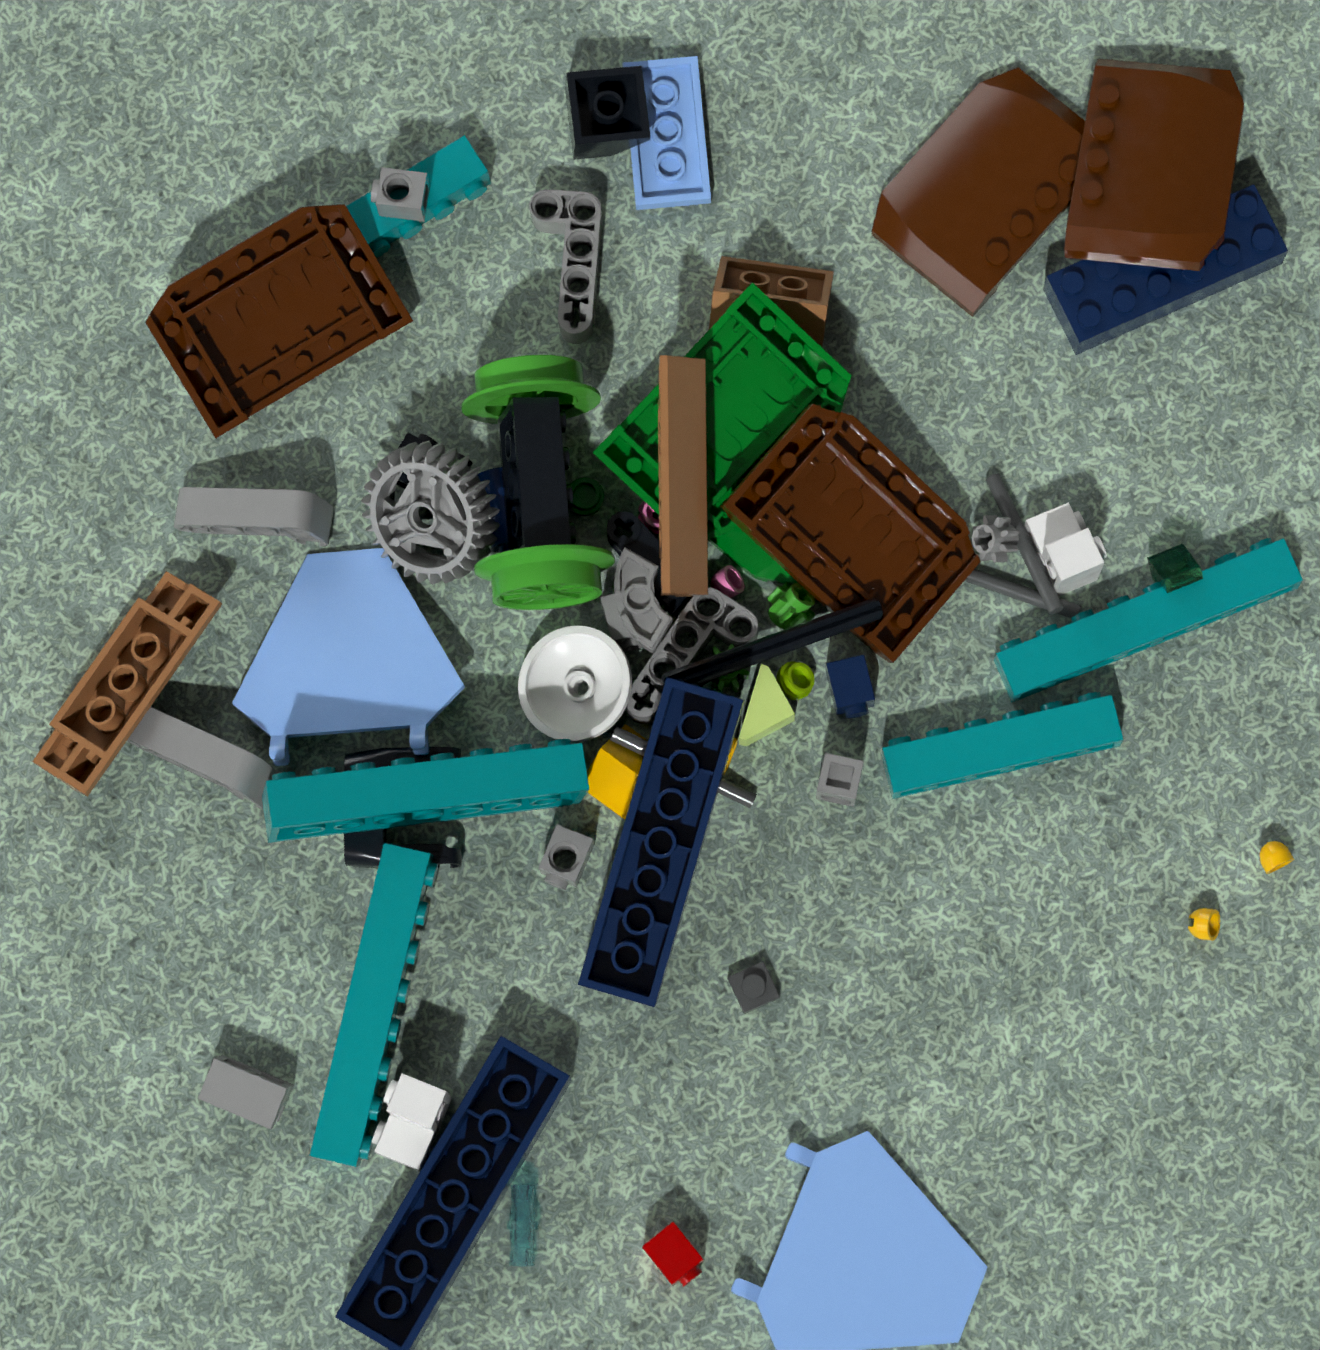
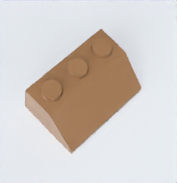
M721 256L713 288L709 329L753 282L822 347L834 271Z

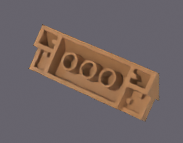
M660 355L658 359V475L661 595H675V597L708 595L706 359Z
M166 571L146 601L138 597L49 724L55 730L32 762L73 790L88 797L217 613L222 603L191 583L187 584Z

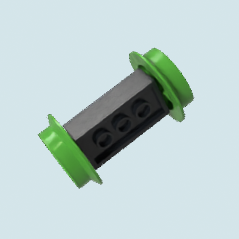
M525 355L488 363L475 372L476 393L468 396L462 402L461 409L462 413L470 419L498 424L508 551L480 560L474 566V573L482 579L491 581L492 601L495 605L503 608L545 610L570 607L592 601L601 596L600 573L615 563V556L611 551L603 548L575 545L576 528L573 522H569L568 508H571L573 503V491L571 485H566L565 470L569 469L570 456L568 447H563L562 433L566 431L567 418L586 413L600 403V392L596 388L584 384L582 364L569 357Z

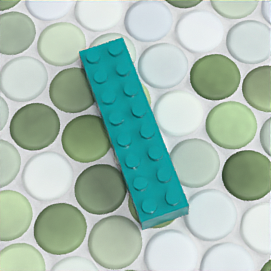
M558 739L548 742V747L533 749L532 744L529 743L510 746L509 752L493 753L492 748H482L469 752L470 756L460 758H454L453 753H441L431 756V761L415 763L414 758H400L391 761V766L377 768L375 763L366 762L351 766L352 771L336 772L335 767H324L312 770V775L296 777L295 772L277 773L272 775V780L265 782L262 794L268 843L576 805L582 801L589 790L583 744H571V739Z

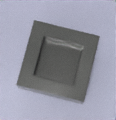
M763 961L727 977L743 1014H747L780 998Z

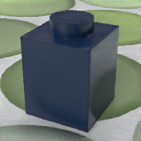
M860 655L826 663L825 672L836 715L845 713L846 718L850 719L868 714V708L874 707L875 696L865 656Z

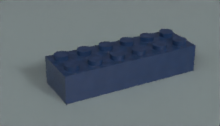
M1253 184L1231 194L1224 241L1217 250H1212L1205 259L1204 266L1200 271L1081 260L1047 275L1043 290L1075 355H1078L1281 265L1288 249L1256 186Z

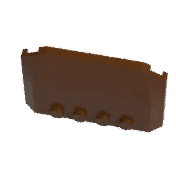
M1098 58L1094 68L1067 220L1064 247L1065 258L1200 271L1203 268L1205 259L1213 249L1217 250L1225 238L1244 116V101L1230 70Z
M1019 67L980 82L884 188L880 196L871 235L969 315L974 317L997 291L998 285L1071 204L1085 120Z
M345 204L299 207L169 284L145 320V323L215 438H218L248 420V417L377 340L384 339L413 320Z
M810 404L720 505L728 517L831 613L873 597L877 598L883 609L882 618L850 631L872 651L889 663L896 661L981 562L978 554H975L968 536L970 532L963 518L857 418L843 412L838 413L821 408V406L816 404Z

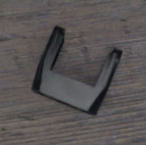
M411 747L379 748L347 753L344 759V771H352L351 766L366 762L375 763L376 768L391 766V761L400 758H414L415 763L431 761V756L441 753H453L454 758H460L461 749L455 747H429V753L426 755H414ZM386 828L344 833L345 865L378 869L383 845L386 843ZM392 844L434 855L432 863L438 864V868H440V864H450V868L461 867V849L449 848L444 844Z

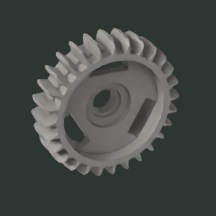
M430 441L422 442L419 445L414 442L391 452L390 455L381 459L377 463L378 467L369 474L372 480L364 486V489L369 494L361 500L362 503L370 507V509L362 514L363 517L371 519L372 523L365 531L375 532L377 538L372 542V545L381 544L384 549L381 558L388 556L393 558L392 569L402 565L404 567V577H409L416 572L418 582L429 579L432 585L440 581L446 584L456 578L459 579L466 576L471 570L473 571L475 564L492 552L490 546L497 540V537L492 532L500 526L498 522L491 519L500 510L490 506V501L496 497V494H487L485 490L490 480L480 481L477 474L481 467L471 470L467 466L469 456L459 460L457 459V448H452L445 452L443 443H437L432 446ZM404 472L409 483L396 503L394 501L395 488L400 476ZM420 506L426 507L431 511L433 515L432 525H427L421 521L418 514ZM417 544L442 548L445 556L428 552Z

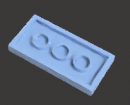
M698 56L623 63V67L642 66L651 136L649 141L630 148L636 210L710 204L711 192Z

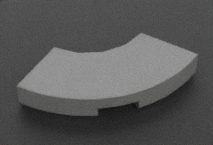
M625 547L620 555L614 579L617 609L630 635L643 648L653 654L673 622V618L661 609L654 594V581L659 566Z

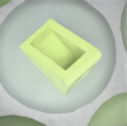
M763 664L760 666L739 735V745L748 746L795 721V713L769 666Z

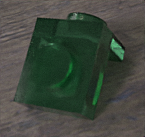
M1183 543L1147 557L1153 583L1159 582L1167 593L1203 579L1200 565Z

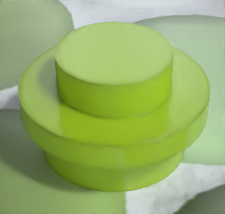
M790 661L782 665L777 672L776 678L784 695L792 700H800L808 696L815 681L811 668L802 662Z

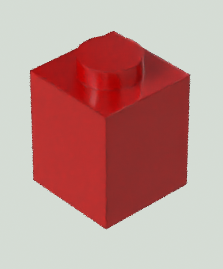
M671 1222L642 1246L643 1250L672 1286L680 1282L685 1287L702 1273L698 1266L704 1259L674 1222Z

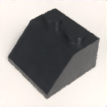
M642 66L566 72L565 94L573 160L613 156L650 140Z

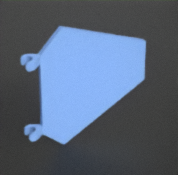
M383 548L307 554L232 702L233 706L271 737L269 756L275 766H286L289 764L288 738L407 728H410V746L413 749L414 755H426L429 753L427 727L465 688L396 569H392L393 563L389 556L381 558L384 552Z
M869 1131L819 1152H814L799 1144L791 1143L786 1150L785 1157L810 1169L763 1287L741 1278L735 1279L731 1287L733 1294L757 1304L775 1350H868L959 1343L988 1268L987 1265Z

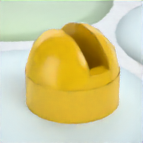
M1278 841L1267 842L1261 848L1259 855L1260 863L1266 874H1270L1294 860L1289 848Z
M1200 908L1189 915V918L1194 919L1193 926H1188V930L1194 937L1214 941L1217 938L1220 930V914L1218 910Z

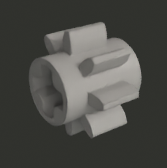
M985 515L983 516V525L973 526L972 547L981 553V561L1007 562V553L1018 551L1019 530L1010 525V517Z

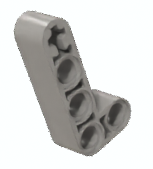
M540 190L532 196L529 203L531 220L534 227L544 233L565 234L558 307L560 334L569 343L581 344L591 337L594 329L602 233L601 204L595 195L588 192ZM545 206H551L557 210L553 216L547 218L537 214ZM586 208L595 213L588 220H581L575 216L579 210ZM578 245H588L592 249L585 256H577L572 253V250ZM575 281H584L589 285L585 291L580 293L569 289V286ZM573 307L579 308L581 322H579L578 328H571L570 325L574 318Z
M183 487L179 489L174 528L184 532L203 534L287 536L300 544L306 545V541L320 542V546H328L334 507L319 496L302 490Z
M708 588V595H693L632 684L631 695L626 706L629 717L639 724H648L654 721L662 695L658 691L663 692L664 688L662 680L654 674L658 666L669 664L677 669L696 662L713 636L728 646L734 645V648L757 640L758 621L756 616L714 588ZM705 601H712L718 605L719 610L713 616H704L698 612L699 605ZM744 622L752 630L745 637H736L730 632V628L734 623ZM682 633H692L698 640L693 647L682 648L676 643V639ZM648 681L655 688L650 696L652 708L643 707L639 711L637 710L635 700L637 698L644 700L649 694L650 687L646 683Z
M152 707L149 708L127 740L132 745L224 787L242 800L244 798L250 800L260 809H263L262 794L265 782L272 780V775L279 773L267 762L249 751Z

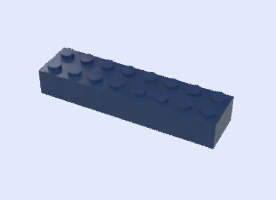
M666 678L578 985L651 1007L656 1006L745 699L674 678Z
M500 1036L335 1315L337 1319L389 1350H414L570 1085L572 1079L568 1074Z

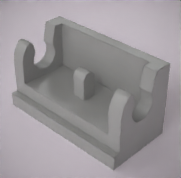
M220 1055L213 1059L198 1099L272 1129L275 1122H279L294 1084L227 1056Z

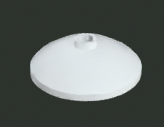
M587 626L563 627L541 638L524 659L518 680L520 704L528 720L545 735L556 740L571 739V742L587 741L609 730L626 709L632 689L631 668L622 648L607 634ZM582 683H587V692L583 695H579V685Z

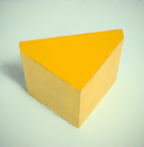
M626 724L622 727V729L645 739ZM608 740L600 748L587 770L589 784L587 793L626 820L644 756Z

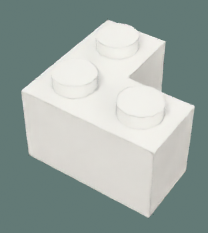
M1069 502L1026 520L1024 526L1058 596L1098 580L1104 565L1103 559L1107 557L1104 545L1098 536H1092L1089 528H1086L1081 513L1079 511L1073 512Z
M403 1073L399 1081L392 1080L384 1097V1102L388 1106L386 1111L390 1115L387 1122L380 1121L372 1139V1143L377 1145L374 1152L402 1165L421 1171L428 1159L452 1097L445 1090Z

